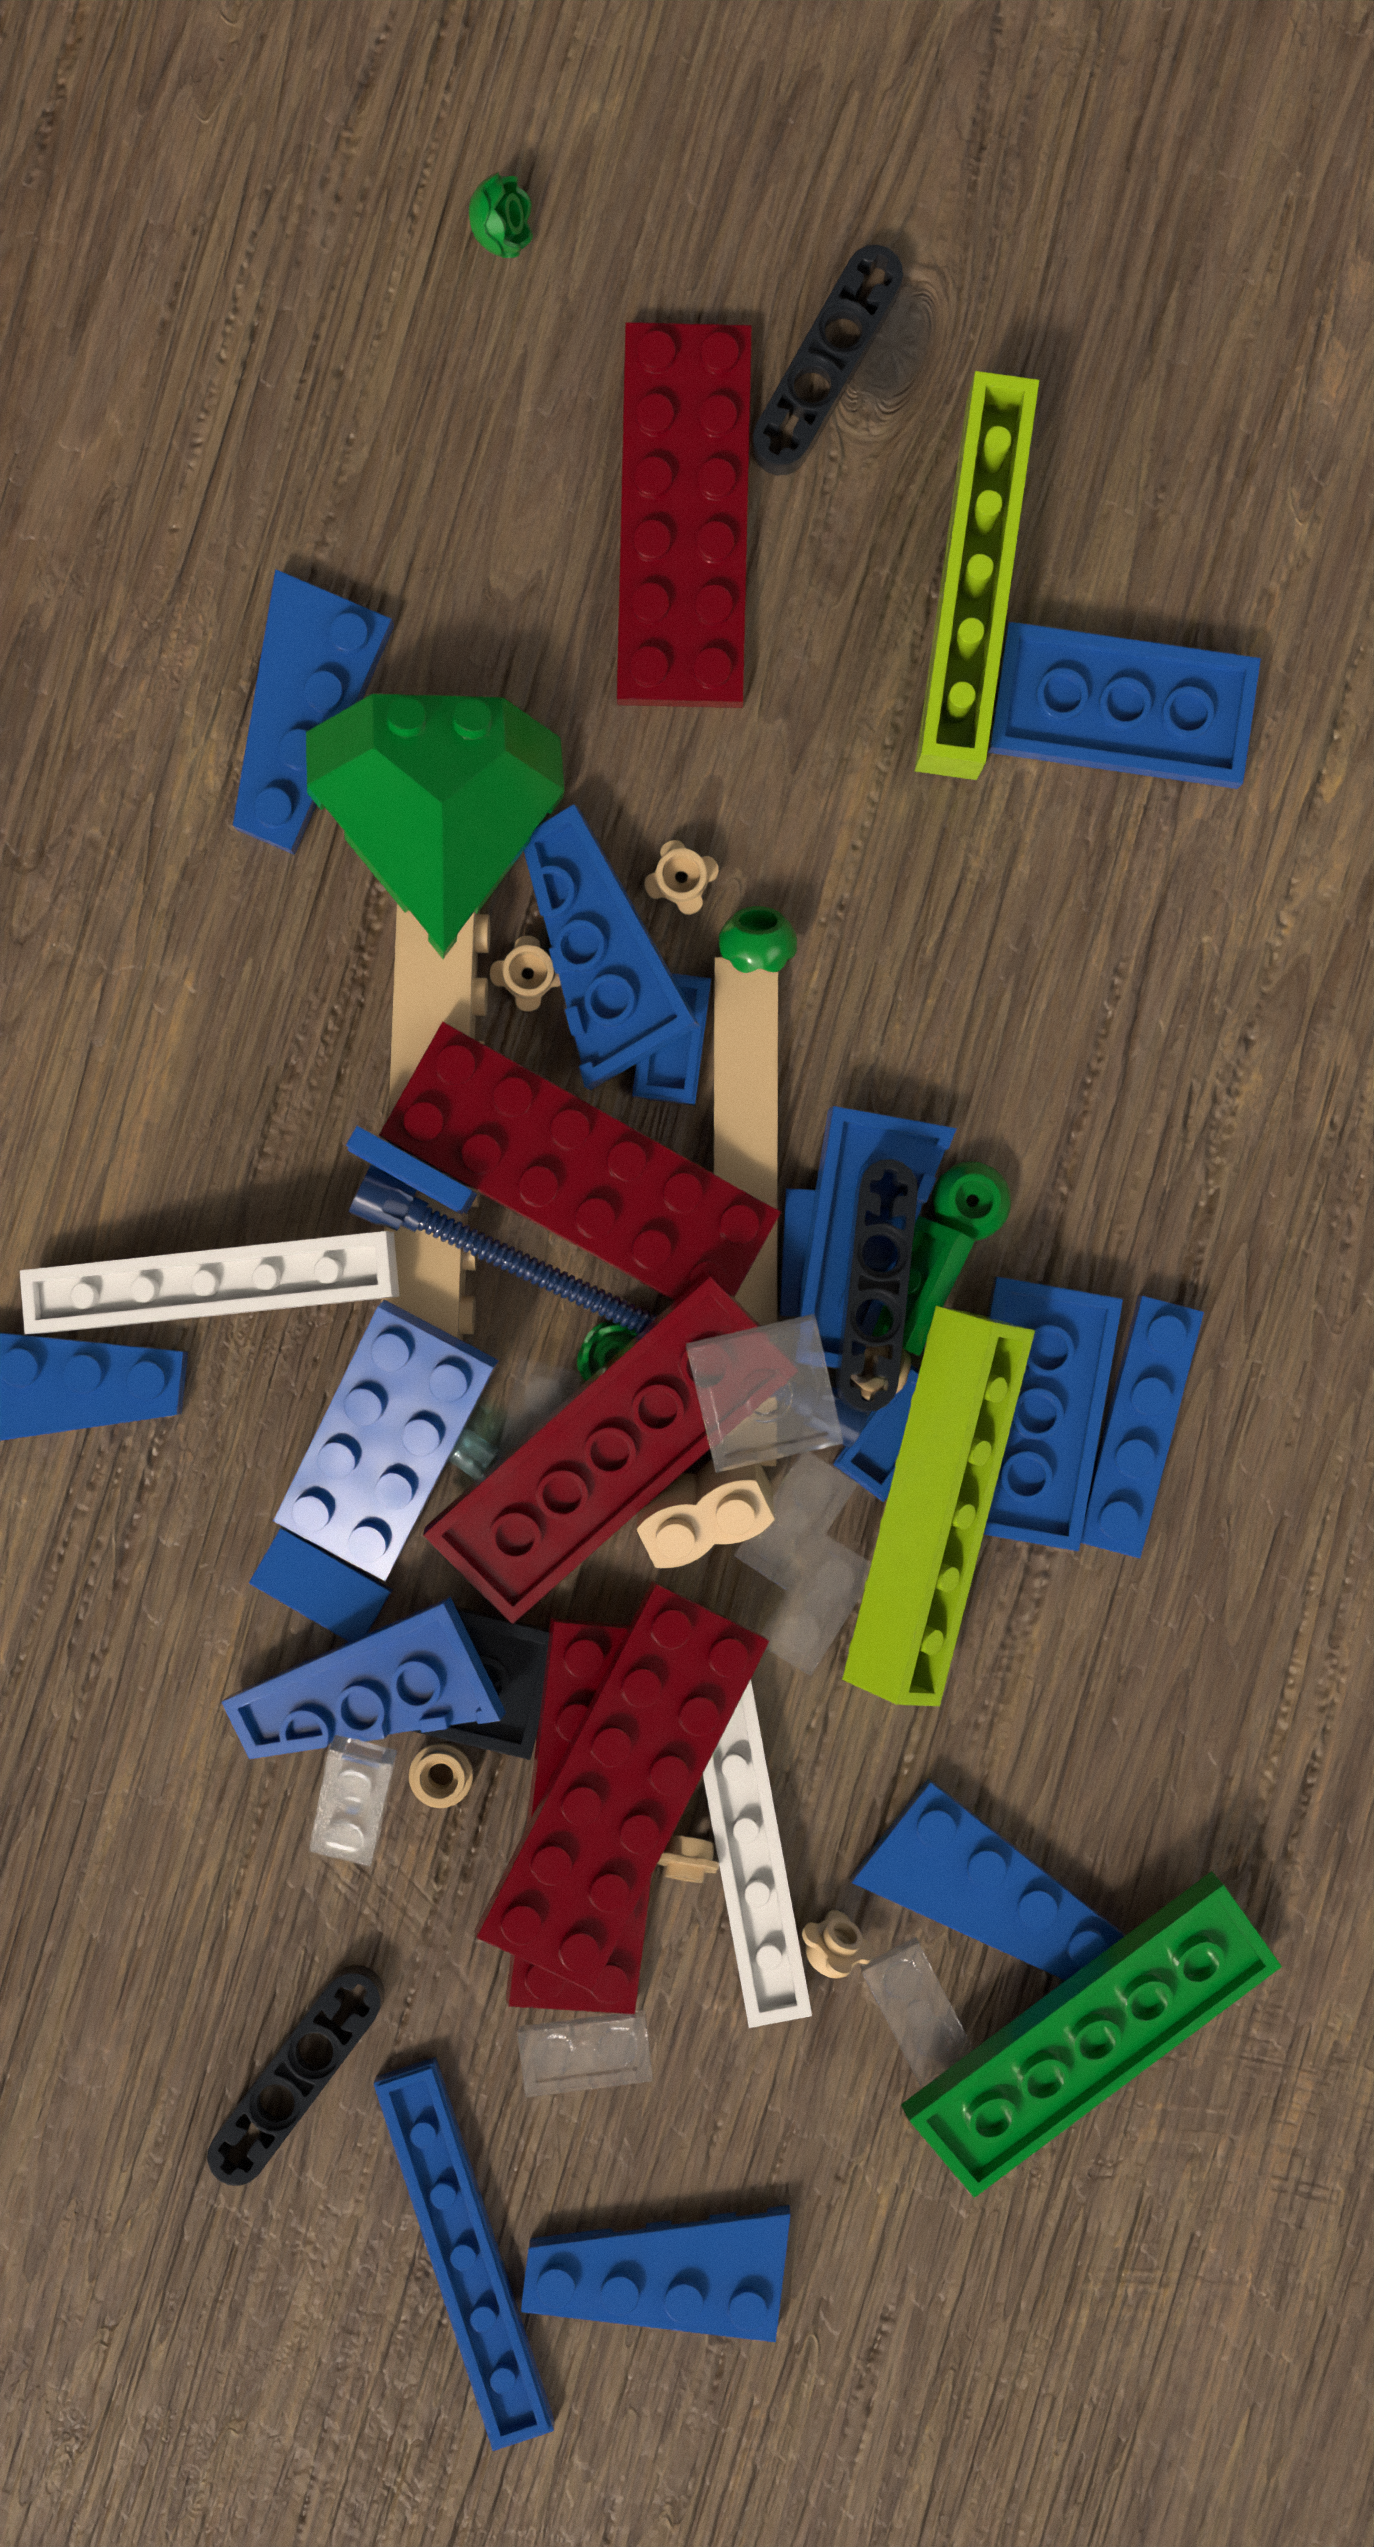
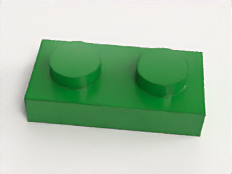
M921 1216L917 1217L914 1225L902 1343L903 1349L920 1356L926 1344L935 1307L944 1306L975 1240L959 1231ZM886 1305L883 1306L872 1333L876 1337L885 1334L890 1327L891 1313Z

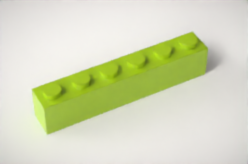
M975 371L966 401L915 772L977 780L986 764L1039 380L980 371Z
M940 1306L935 1307L931 1327L927 1335L926 1347L915 1391L912 1395L911 1407L900 1451L896 1459L895 1471L884 1514L880 1522V1530L869 1574L865 1582L864 1594L853 1638L849 1645V1654L842 1680L896 1705L940 1706L1035 1333V1330L983 1315Z

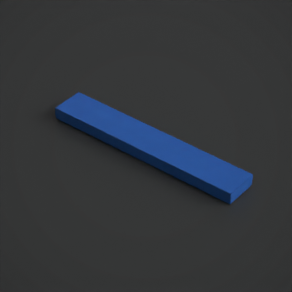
M437 2057L376 2076L373 2082L492 2451L553 2432L555 2420Z

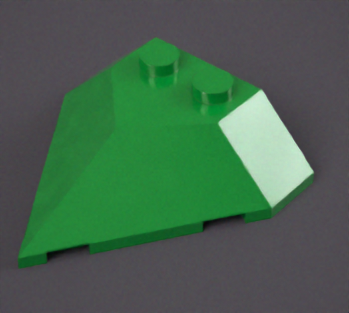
M371 694L306 732L307 794L320 810L324 808L328 810L344 830V839L401 909L405 913L410 911L427 931L428 942L444 959L457 942V935L474 912L477 914L531 842V835L546 814H551L562 800L564 795L561 738L503 697Z

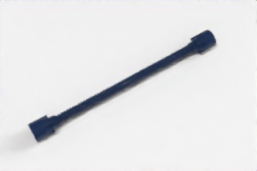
M370 1165L349 1209L350 1213L373 1224L387 1226L398 1231L400 1225L413 1232H416L417 1229L419 1231L425 1229L427 1235L433 1233V1237L436 1239L440 1236L442 1242L448 1240V1244L451 1246L455 1243V1247L457 1249L463 1247L465 1253H468L470 1250V1254L472 1256L478 1254V1259L483 1260L485 1257L487 1263L493 1261V1266L498 1267L501 1265V1270L503 1271L508 1268V1273L513 1274L516 1272V1277L520 1278L523 1276L525 1281L530 1279L531 1284L535 1285L538 1283L539 1288L545 1286L546 1291L550 1292L553 1290L554 1295L560 1293L561 1298L565 1299L568 1297L569 1302L575 1300L576 1305L580 1306L583 1304V1308L586 1310L590 1307L592 1313L598 1311V1315L601 1317L605 1314L607 1320L613 1318L614 1323L620 1322L622 1327L628 1325V1330L632 1331L635 1329L637 1334L657 1318L655 1313L650 1315L648 1310L642 1311L640 1306L635 1308L634 1303L628 1305L627 1300L623 1299L620 1301L619 1296L613 1298L612 1293L608 1292L605 1294L604 1289L598 1291L596 1285L590 1287V1283L587 1281L583 1284L581 1278L575 1280V1276L572 1274L568 1276L566 1271L560 1273V1268L558 1267L553 1269L551 1264L545 1266V1261L543 1260L538 1262L536 1257L530 1259V1254L526 1253L523 1255L522 1250L515 1252V1247L511 1246L508 1248L507 1243H502L501 1245L500 1240L495 1239L493 1241V1237L490 1235L485 1237L484 1232L477 1234L478 1230L475 1228L470 1230L469 1225L463 1227L462 1222L458 1221L455 1223V1219L452 1217L448 1220L446 1214L440 1216L439 1211L432 1212L433 1209L427 1207L428 1202L415 1197L417 1189L406 1185L401 1180L373 1165ZM788 1378L769 1395L770 1397L775 1395L777 1400L782 1398V1402L785 1404L789 1402L794 1412L804 1416L803 1423L815 1428L823 1436L848 1448L858 1439L870 1413L850 1409L842 1402L837 1393V1388L826 1383L825 1385L820 1383L818 1387L808 1382L797 1385L796 1380L790 1381V1378ZM861 1397V1400L869 1402L868 1400Z

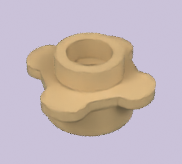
M669 841L661 848L662 858L657 865L656 872L649 874L645 879L646 892L653 899L665 898L677 904L682 914H695L702 908L703 900L701 896L707 884L714 881L718 876V865L712 857H700L696 852L686 849L681 841ZM677 873H686L688 876L685 883L677 882L675 879Z
M533 936L518 938L515 942V949L507 955L506 959L494 962L490 968L491 982L497 987H505L515 997L516 1007L523 1012L537 1010L541 1004V997L551 987L561 986L559 975L555 973L550 956L540 948L539 940ZM526 968L532 969L534 972L533 978L529 980L524 979L521 974L522 971Z
M672 1835L657 1864L667 1866L665 1877L687 1882L703 1883L704 1873H716L719 1870L720 1863L713 1861L715 1843L691 1837Z
M829 1911L824 1921L819 1924L809 1922L802 1931V1937L806 1943V1956L809 1962L818 1972L827 1977H846L855 1964H868L874 1957V1949L871 1943L863 1939L859 1928L850 1921L846 1914L840 1911Z

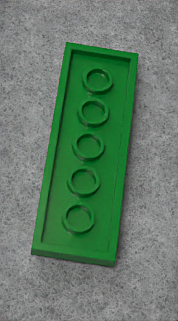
M1211 1871L900 2105L909 2122L975 2198L1282 1966L1214 1872Z

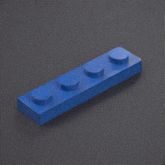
M1138 1296L1093 1468L1080 1543L1141 1559L1204 1314L1203 1311L1146 1296Z

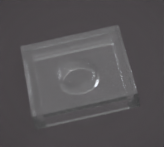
M814 1314L686 1344L716 1473L843 1443Z

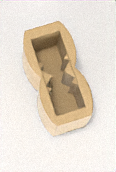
M755 1450L727 1452L707 1462L697 1474L683 1473L679 1475L637 1513L636 1530L655 1568H674L686 1565L703 1556L714 1544L743 1542L757 1536L775 1520L773 1489Z

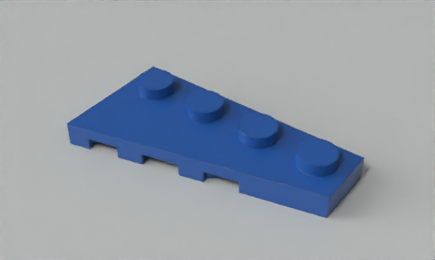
M276 569L233 826L237 831L295 855L316 808V803L307 794L306 732L363 699L392 633L394 623L389 617Z
M573 804L537 826L531 835V842L524 850L539 912L545 920L551 944L549 951L555 973L559 975L567 1006L565 1013L570 1033L575 1037L582 1064L579 1065L584 1087L593 1090L700 1025L582 811Z
M836 1106L828 1109L790 1357L794 1361L837 1368L855 1190L859 1177L870 1165L880 1160L893 1159L904 1163L912 1170L917 1180L916 1222L921 1207L927 1202L936 1178L934 1176L945 1150L949 1149L957 1128ZM884 1173L878 1183L870 1184V1192L877 1193L881 1197L880 1215L876 1218L865 1215V1225L886 1223L901 1229V1218L888 1220L891 1200L895 1197L903 1196V1187L893 1185L892 1174ZM873 1236L864 1243L862 1250L863 1260L870 1269L877 1272H887L894 1267L898 1258L897 1248L889 1238ZM866 1300L857 1309L856 1324L865 1335L871 1336L884 1306L880 1301ZM852 1342V1355L864 1354L866 1347Z
M0 1332V1441L182 1414L188 1351Z
M451 1597L230 1694L222 1701V1705L249 1759L326 1748L330 1743L359 1739L360 1742L385 1739L389 1734L421 1730V1733L444 1730L448 1729L450 1725L477 1721L478 1724L500 1721L506 1714Z
M929 1778L850 1876L851 1883L1063 1980L1070 1978L1126 1936Z
M790 2205L767 2208L766 2213L736 2216V2212L709 2215V2220L672 2225V2220L646 2223V2228L614 2232L612 2228L530 2238L521 2312L776 2342L791 2215Z

